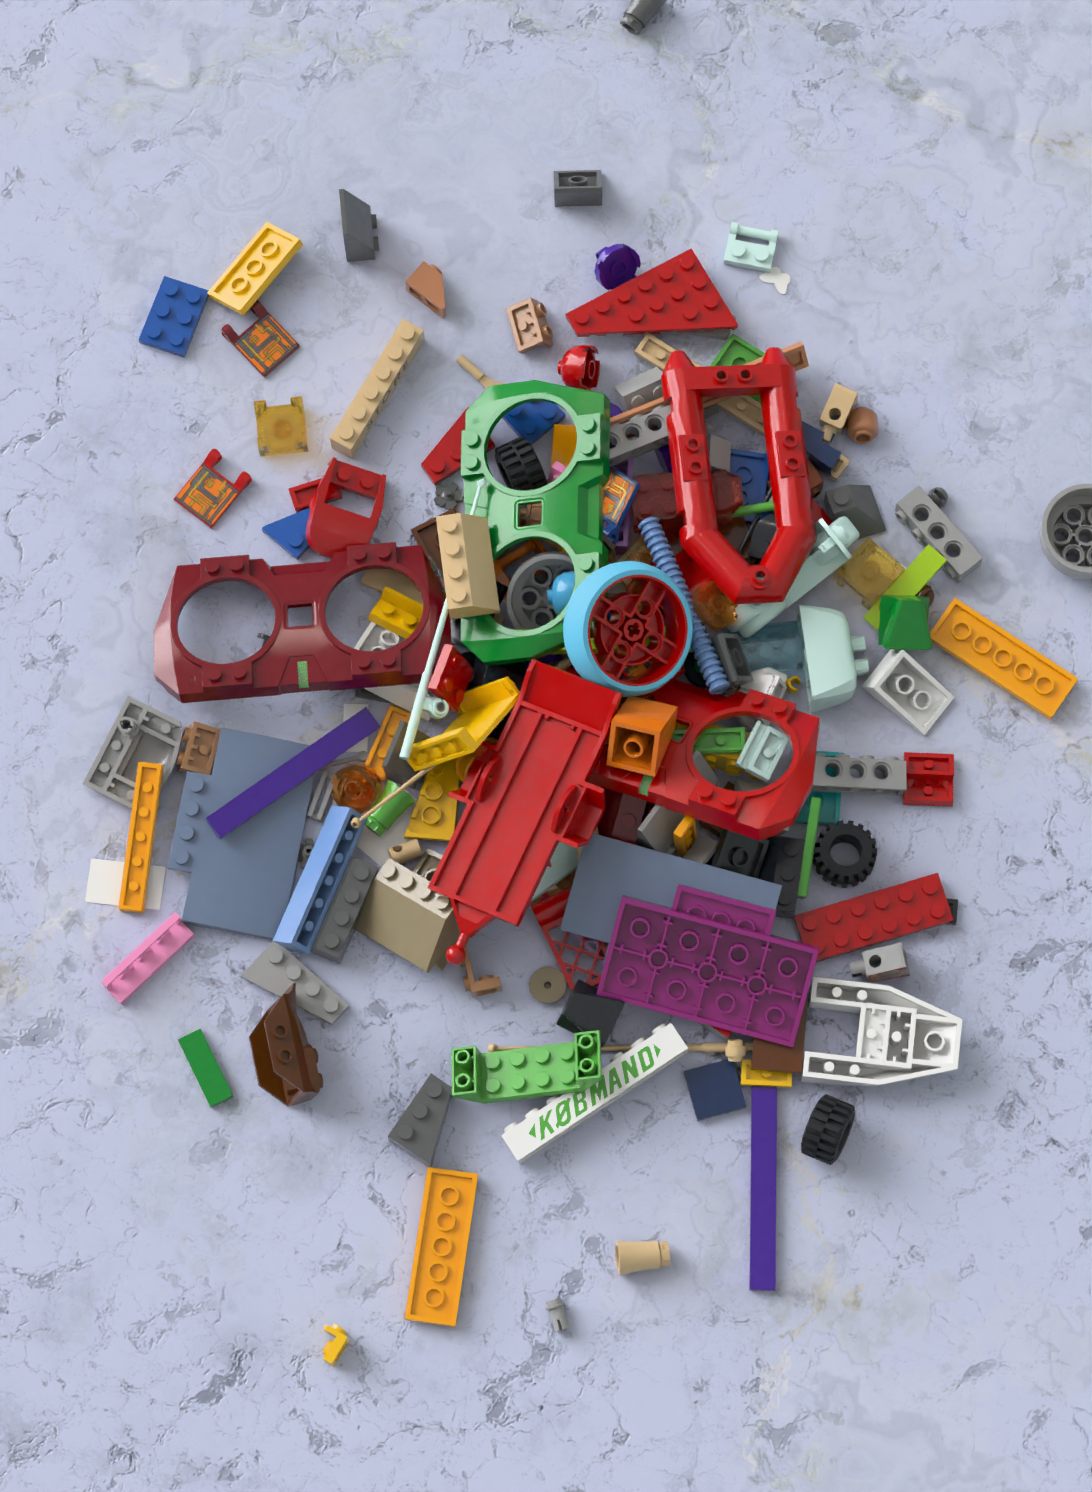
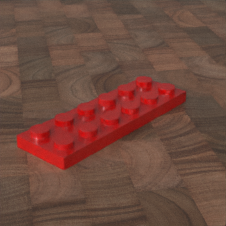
M935 873L794 915V920L801 942L819 947L816 962L947 924L953 921V917L939 874Z

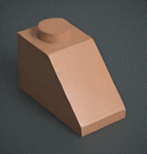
M423 261L405 281L406 291L444 319L446 307L442 272L437 266L429 265Z

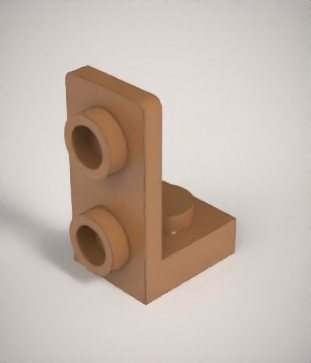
M466 945L464 949L466 958L460 964V967H466L467 976L463 977L465 990L471 991L472 998L501 992L499 977L485 975L480 977L479 981L474 982Z

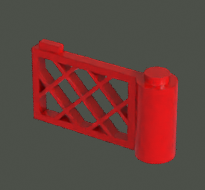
M571 887L534 904L531 906V909L572 991L574 987L572 978L575 970L589 974L586 983L592 986L599 984L601 975L594 973V969L598 959L604 961L605 957L599 956L601 949L604 955H606L607 948L604 942L597 940L599 947L596 954L582 950L587 938L584 936L579 949L566 945L570 932H566L563 943L552 940L548 931L561 927ZM555 945L561 946L559 953ZM564 948L578 952L574 965L562 961L561 956ZM581 953L595 958L590 971L576 967ZM566 967L572 969L570 975H569V973H568ZM592 976L597 977V979L590 982Z

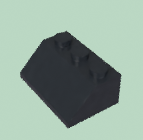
M784 836L766 838L770 842L758 879L782 885L775 916L793 919L805 840Z

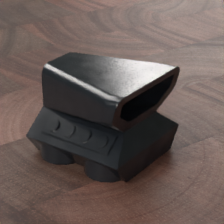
M578 979L556 1025L572 1033L600 1030L601 1047H603L625 1002L617 998L596 995L598 988Z

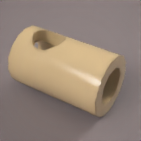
M415 838L389 848L388 854L390 859L402 864L422 856V851Z

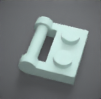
M731 222L723 264L770 273L779 230L772 229L771 231L740 226L737 222ZM741 235L767 240L769 245L736 240V236Z

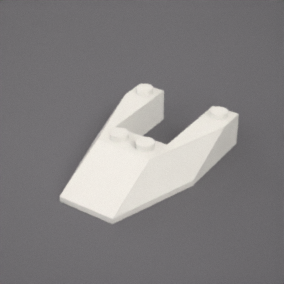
M813 977L809 1008L860 1013L856 1057L805 1051L801 1082L825 1085L880 1086L958 1069L962 1029L961 1018L889 985Z

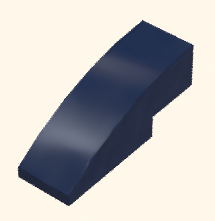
M802 421L806 458H809L816 468L831 476L840 461L841 452L823 443L824 432Z

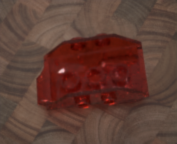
M726 469L711 471L718 530L732 525L734 513L744 504L741 476L730 474ZM671 472L643 474L631 478L641 484L631 504L634 533L641 535L642 530L638 528L641 521L649 517H658V524L662 525V531L665 532L664 537L668 541L679 539V530L684 527L683 514L677 515L673 474Z

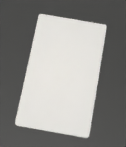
M410 793L408 794L416 802L405 810L389 830H386L379 837L364 825L356 846L381 868L387 859L390 858L388 854L389 848L411 840L404 839L413 809L417 803V799Z
M91 859L85 901L119 906L125 862ZM151 865L145 909H160L165 866Z

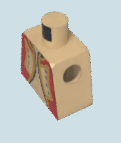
M835 383L819 420L820 426L823 427L821 431L825 433L823 441L829 444L832 443L836 433L839 435L843 434L850 413L858 403L857 392ZM832 416H838L839 419H838V420H832L831 417H832Z

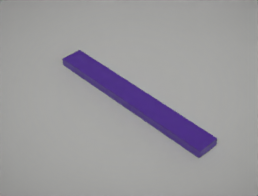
M363 708L206 817L205 820L219 839L223 838L380 728V725L368 708Z
M770 1086L751 1087L749 1290L775 1291L777 1087Z

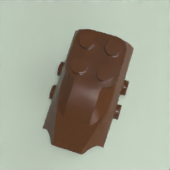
M293 983L285 991V994L266 1011L249 1036L258 1086L287 1107L312 1100L320 1092V1088H323V1077L321 1073H318L316 1064L318 1063L317 1050L308 1044L304 1028L297 1015L296 983Z

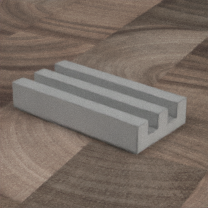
M326 770L323 771L307 813V818L322 823L325 822L326 818L323 815L336 782L340 783L332 805L338 806L347 783L346 777H340L334 773L331 774ZM327 779H330L318 815L314 813Z

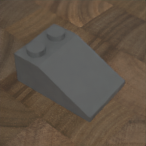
M339 189L347 262L375 260V251H379L378 236L373 237V229L377 228L376 214H371L370 205L345 189Z

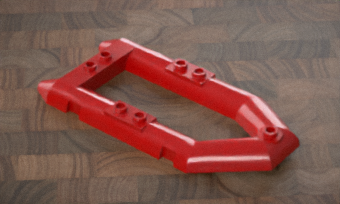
M778 347L768 348L760 365L695 367L684 351H673L661 375L664 402H670L671 413L666 417L677 515L683 514L684 527L679 530L681 546L733 604L783 602L817 540L815 522L812 520L810 510L813 509L801 411L797 407L796 401L798 388L795 368ZM760 395L777 530L759 565H750L718 530L702 397Z

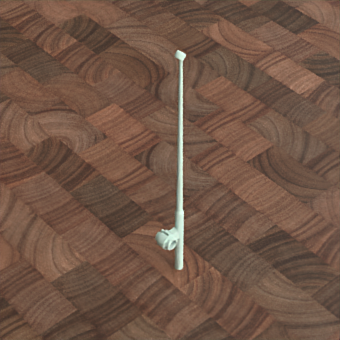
M484 478L476 483L478 489L470 515L475 514L481 488L487 485V481ZM447 599L444 602L399 758L403 760H409L422 711L427 712L433 719H441L449 712L448 703L444 699L437 698L433 700L426 697L448 614Z

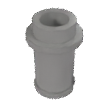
M126 716L120 718L121 724L118 723V728L125 737L131 738L139 733L140 725L137 720ZM131 724L132 728L126 729L127 725Z
M561 1298L546 1302L547 1307L545 1309L546 1311L549 1310L554 1332L570 1328L563 1307L565 1302H562Z

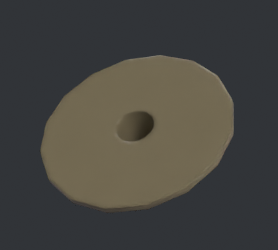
M549 966L536 970L529 982L532 996L539 1002L546 1004L554 1003L561 999L567 987L566 979L562 972Z

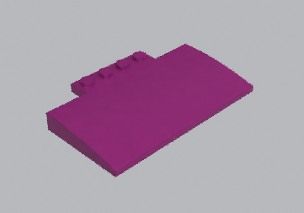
M682 884L677 886L672 908L623 895L596 995L617 998L632 1005L793 1047L819 947L771 935L777 911L775 909Z

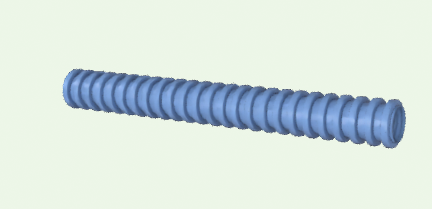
M646 518L640 522L638 528L642 530L641 535L645 537L644 542L648 544L647 549L650 550V556L654 557L652 561L654 564H657L656 568L666 573L676 582L689 604L693 622L691 651L695 653L694 658L698 660L697 665L701 667L700 672L704 673L703 679L707 680L706 686L710 687L709 693H722L730 687V682L726 681L727 675L723 674L724 668L720 667L721 662L717 660L718 655L714 653L715 648L711 646L712 641L708 640L710 636L708 633H705L707 629L705 626H702L704 622L702 619H699L701 615L699 612H696L698 608L694 605V599H691L692 594L687 592L689 588L687 585H684L686 581L682 578L683 574L679 571L680 567L676 564V558H673L674 553L670 551L671 546L667 544L668 539L664 537L665 532L662 531V525L658 524L659 518Z

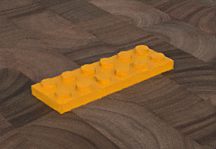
M956 598L952 600L930 632L932 643L1049 720L1054 716L1079 679Z
M427 1167L405 1320L456 1327L478 1174Z

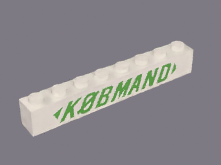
M671 1023L667 1026L661 1024L652 1031L653 1035L648 1039L640 1038L631 1045L632 1049L625 1054L619 1052L610 1059L611 1063L602 1068V1080L584 1092L563 1094L562 1096L554 1095L546 1101L547 1105L542 1109L538 1110V1108H535L525 1115L526 1119L521 1123L517 1124V1122L508 1125L503 1130L505 1133L501 1137L517 1162L521 1164L687 1054L688 1047Z

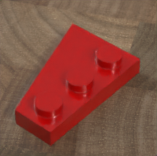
M467 407L421 463L422 469L434 486L461 470L462 430H465L466 411L469 407ZM491 438L488 441L487 453L495 448V443Z

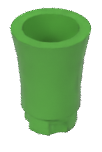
M388 780L382 793L370 810L397 790L399 786ZM403 790L368 816L365 826L380 837L416 801Z

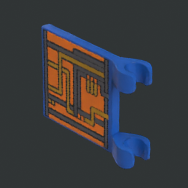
M609 466V481L603 488V520L610 524L603 529V533L615 544L619 538V528L641 484Z

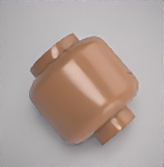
M858 407L852 410L846 423L848 437L858 444L870 443L878 434L877 414L866 407Z

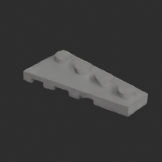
M274 941L241 975L242 979L252 982L269 993L271 992L278 997L285 994V991L293 983H296V1006L330 1025H333L349 1008V1005L288 950Z

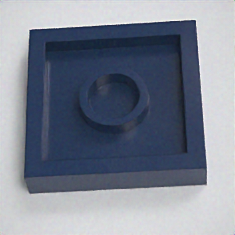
M727 1059L683 1072L697 1121L746 1108L734 1062Z

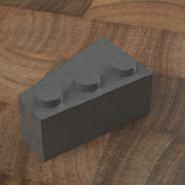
M430 1074L388 1135L389 1142L427 1167H432L452 1098V1087L433 1074Z

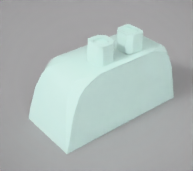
M799 605L797 626L811 713L850 700L856 690L857 676L868 674L869 665L867 659L854 660V653L865 652L864 636H851L847 618L842 612L824 607Z

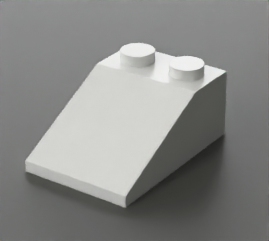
M890 649L862 685L879 703L922 735L928 732L954 699V696L909 654L900 649Z

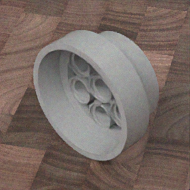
M1092 484L1074 485L1058 493L1048 504L1039 531L1040 544L1048 561L1061 573L1082 580H1092V560L1090 558L1092 557ZM1075 515L1079 521L1071 522L1067 516ZM1062 534L1066 540L1063 542L1057 541L1054 535ZM1079 536H1088L1090 542L1084 543L1080 541ZM1074 555L1077 557L1078 561L1070 562L1067 560L1066 556Z
M549 551L534 555L523 562L515 571L507 590L506 604L508 615L516 629H536L546 625L540 624L536 620V615L540 612H545L549 615V622L558 616L554 611L553 604L548 605L547 590H552L553 581L559 576L561 570L569 569L574 571V566L568 553ZM537 570H545L548 573V579L544 582L536 580L534 574ZM527 591H532L536 594L537 599L533 603H527L523 599V594Z

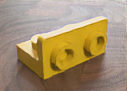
M386 586L379 601L370 612L368 620L407 639L415 631L421 620L423 605Z

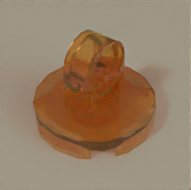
M713 581L702 584L694 592V610L705 625L715 630H723L736 621L738 614L735 615V608L738 607V604H733Z

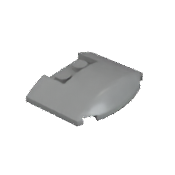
M128 696L83 785L132 809L138 762L164 765L162 789L170 777L181 747V722ZM126 716L137 720L140 725L139 733L131 738L125 737L118 728V723L121 724L120 718ZM128 724L126 729L132 728L131 724Z

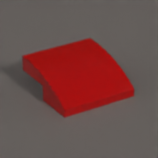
M904 752L903 761H906L907 790L903 793V805L953 807L954 754Z

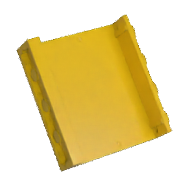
M507 676L465 691L464 700L458 709L459 715L441 735L413 744L409 760H406L416 772L473 753L516 704L520 691L515 686V683Z

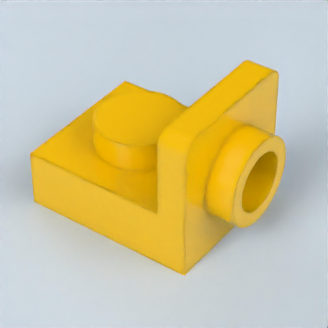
M333 1324L332 1327L325 1325L323 1328L326 1333L335 1338L334 1341H328L322 1352L325 1355L323 1360L332 1367L335 1366L350 1341L345 1336L347 1331L336 1324Z

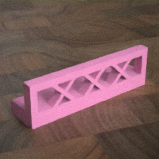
M174 912L101 981L103 986L122 1005L194 938V933L182 922L180 916Z

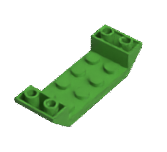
M600 1030L574 1033L575 1042L481 1053L476 1045L451 1048L452 1096L454 1098L487 1104L584 1092L602 1080Z

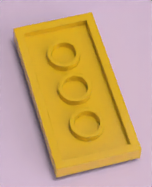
M266 222L207 294L216 302L244 316L302 247L303 243L299 238Z

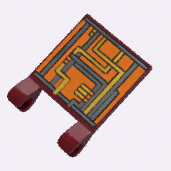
M256 300L250 308L252 313L259 318L240 336L237 335L229 324L222 327L221 333L265 378L295 352L300 345L267 312L264 306Z

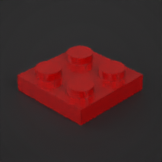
M444 644L428 689L436 698L444 699L448 703L449 711L458 712L459 706L464 700L467 685L472 679L474 668L453 645Z

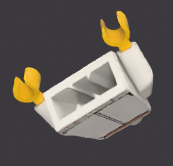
M766 667L751 672L754 681L729 691H724L723 693L729 696L738 691L747 694L750 689L782 699L786 690L790 694H796L799 689L792 687L791 682L800 685L801 679L798 676H793L789 679L786 674L771 667ZM736 716L741 725L750 732L758 720L766 726L770 724L769 721L758 717Z

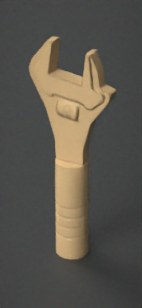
M463 354L456 360L457 363L483 385L485 390L489 386L505 384L488 378Z

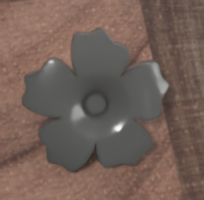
M452 481L451 483H446V488L442 484L436 486L435 495L437 497L434 498L435 505L440 507L446 505V509L451 510L457 506V502H462L464 495L460 490H457L458 484Z

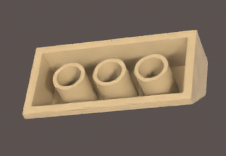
M464 513L436 516L450 619L499 613L500 607L488 519Z

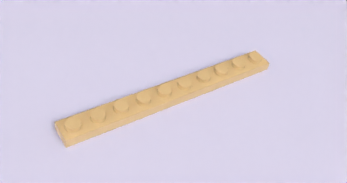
M647 333L635 349L634 355L653 367H658L663 372L670 354L677 350ZM691 360L695 367H702L701 365ZM734 396L716 403L718 408L765 437L761 403L750 396ZM841 454L840 461L831 476L816 467L815 469L837 482L849 465L850 460Z

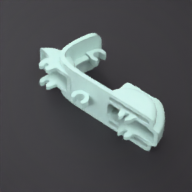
M842 516L829 526L822 518L815 523L817 540L783 602L733 604L724 594L719 599L718 605L723 611L720 618L731 632L739 631L745 638L751 637L852 558V555L846 548L859 538V532L846 516Z

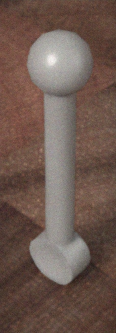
M361 751L359 755L330 762L320 771L356 760L364 762L367 760L368 753Z

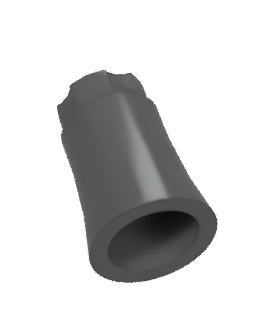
M631 0L623 13L624 16L621 18L620 24L629 32L635 35L639 34L667 0Z

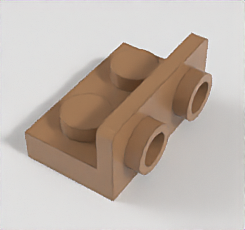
M530 297L506 308L519 353H526L542 345L547 347L553 346L551 339L553 332L547 324L545 318L547 311L543 303Z
M195 721L189 727H185L181 737V741H184V746L179 751L176 761L178 765L176 772L189 771L210 775L221 729Z

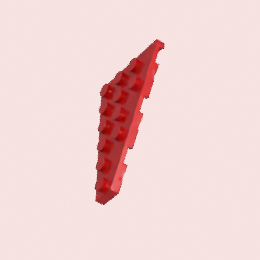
M692 248L565 314L577 337H589L590 335L606 336V334L623 333V335H638L646 332L660 334V332L666 331L685 333L704 330L708 332L714 331V329L735 330L738 328L736 320Z

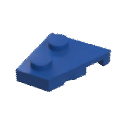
M310 508L265 525L262 528L263 533L296 560H299L310 547L306 538V526Z

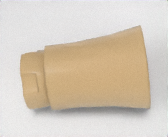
M615 1240V1261L618 1276L670 1266L668 1241Z

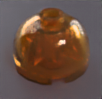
M362 763L346 765L335 773L331 784H333V792L331 793L336 804L342 807H350L360 814L372 808L382 792V783L377 772L370 766Z

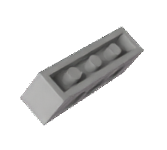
M660 405L654 408L651 413L646 415L638 414L626 423L611 425L610 443L616 447L610 449L609 466H616L668 445L666 417L671 413L670 405L666 407L665 405ZM651 425H656L660 429L658 431H652L648 427ZM629 434H634L638 438L635 440H629L626 436Z
M920 486L897 502L895 508L897 519L902 524H907L912 530L911 534L919 543L923 542L925 546L931 545L947 559L943 570L949 578H954L959 583L981 565L983 557ZM923 514L927 517V520L918 521L915 515ZM939 532L943 538L934 539L931 533ZM955 550L959 556L955 558L950 557L947 551Z
M824 753L816 754L814 783L811 791L901 796L907 790L906 761L899 760L898 757L889 756L884 757V760L874 759V756L871 755L850 758V755L838 754L835 757H826ZM825 768H832L836 776H828ZM850 769H856L860 774V778H854L850 774ZM874 770H880L884 774V779H878L874 774Z

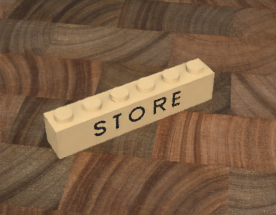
M402 319L330 437L332 449L351 459L354 458L425 341L423 329Z

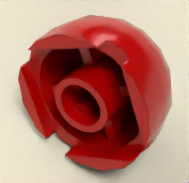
M574 346L564 354L562 361L560 360L558 363V374L561 375L562 381L566 386L592 391V387H597L600 376V361L595 360L594 354H599L595 346Z

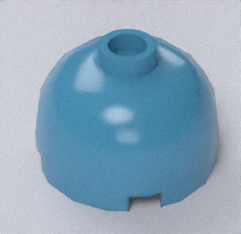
M575 571L564 572L557 576L553 581L552 590H547L548 605L553 604L557 615L562 612L571 598L575 584Z

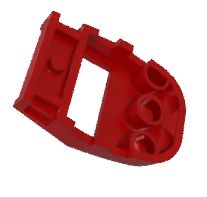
M335 457L329 461V466L309 505L310 514L306 526V538L310 547L317 554L330 559L335 552L347 551V546L370 544L377 530L383 509L386 483L385 474L380 475L336 460L337 458ZM329 485L375 500L370 518L324 503Z

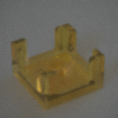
M302 396L291 397V404L267 407L266 400L254 401L260 457L308 452Z
M868 537L854 551L852 558L837 569L834 581L842 588L846 583L863 598L862 605L870 610L900 577L905 568Z

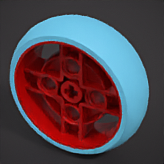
M622 561L609 564L590 574L573 593L568 603L563 623L565 648L575 670L586 680L622 693V697L645 695L657 690L670 681L685 662L691 646L693 633L690 607L685 595L676 582L658 568L636 561ZM626 579H637L631 592H621L608 599L603 597L604 593L616 583ZM641 602V603H642V610H641V612L639 613V611H638V605H639V603ZM660 603H661V605H662L663 612H664V616H665V637H664V620H663V616H662V614H661V612H660V610H659V608H658V606H659ZM610 611V613H611V619H610V621L608 622V621H607V613ZM591 621H592V638H593L594 644H595V646H596V648H597V650H598V653H597L596 656H595V654H594V652H593L592 645H591V640H590V624H591ZM649 637V645L646 647L645 640ZM618 646V654L615 656L614 649ZM648 660L653 661L641 674L630 679H619L625 667L636 666Z

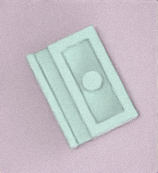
M758 720L735 766H739L745 769L744 771L767 782L789 740L788 736L770 726L762 724Z

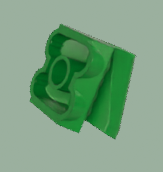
M914 595L881 596L878 645H883L885 649L931 650L932 640L928 627L929 597Z

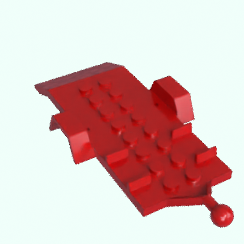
M535 659L531 660L518 700L496 746L483 741L474 751L475 759L461 788L450 791L448 794L449 797L464 802L467 806L427 888L450 899L461 932L456 944L450 946L446 951V959L450 964L460 965L464 962L466 958L464 949L469 938H472L494 919L497 918L519 927L528 906H533L532 898L547 866H552L550 860L559 841L575 848L589 844L605 810V789L588 783V780L609 738L611 721L617 713L622 693Z

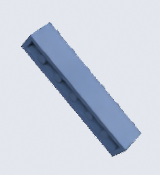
M331 806L274 936V942L289 951L309 954L367 818L362 821L359 828L352 827L351 821L354 817L361 818L363 815L350 807Z

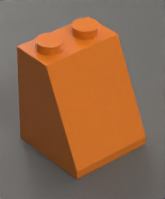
M635 696L628 697L611 721L606 765L655 777L675 730L678 707Z

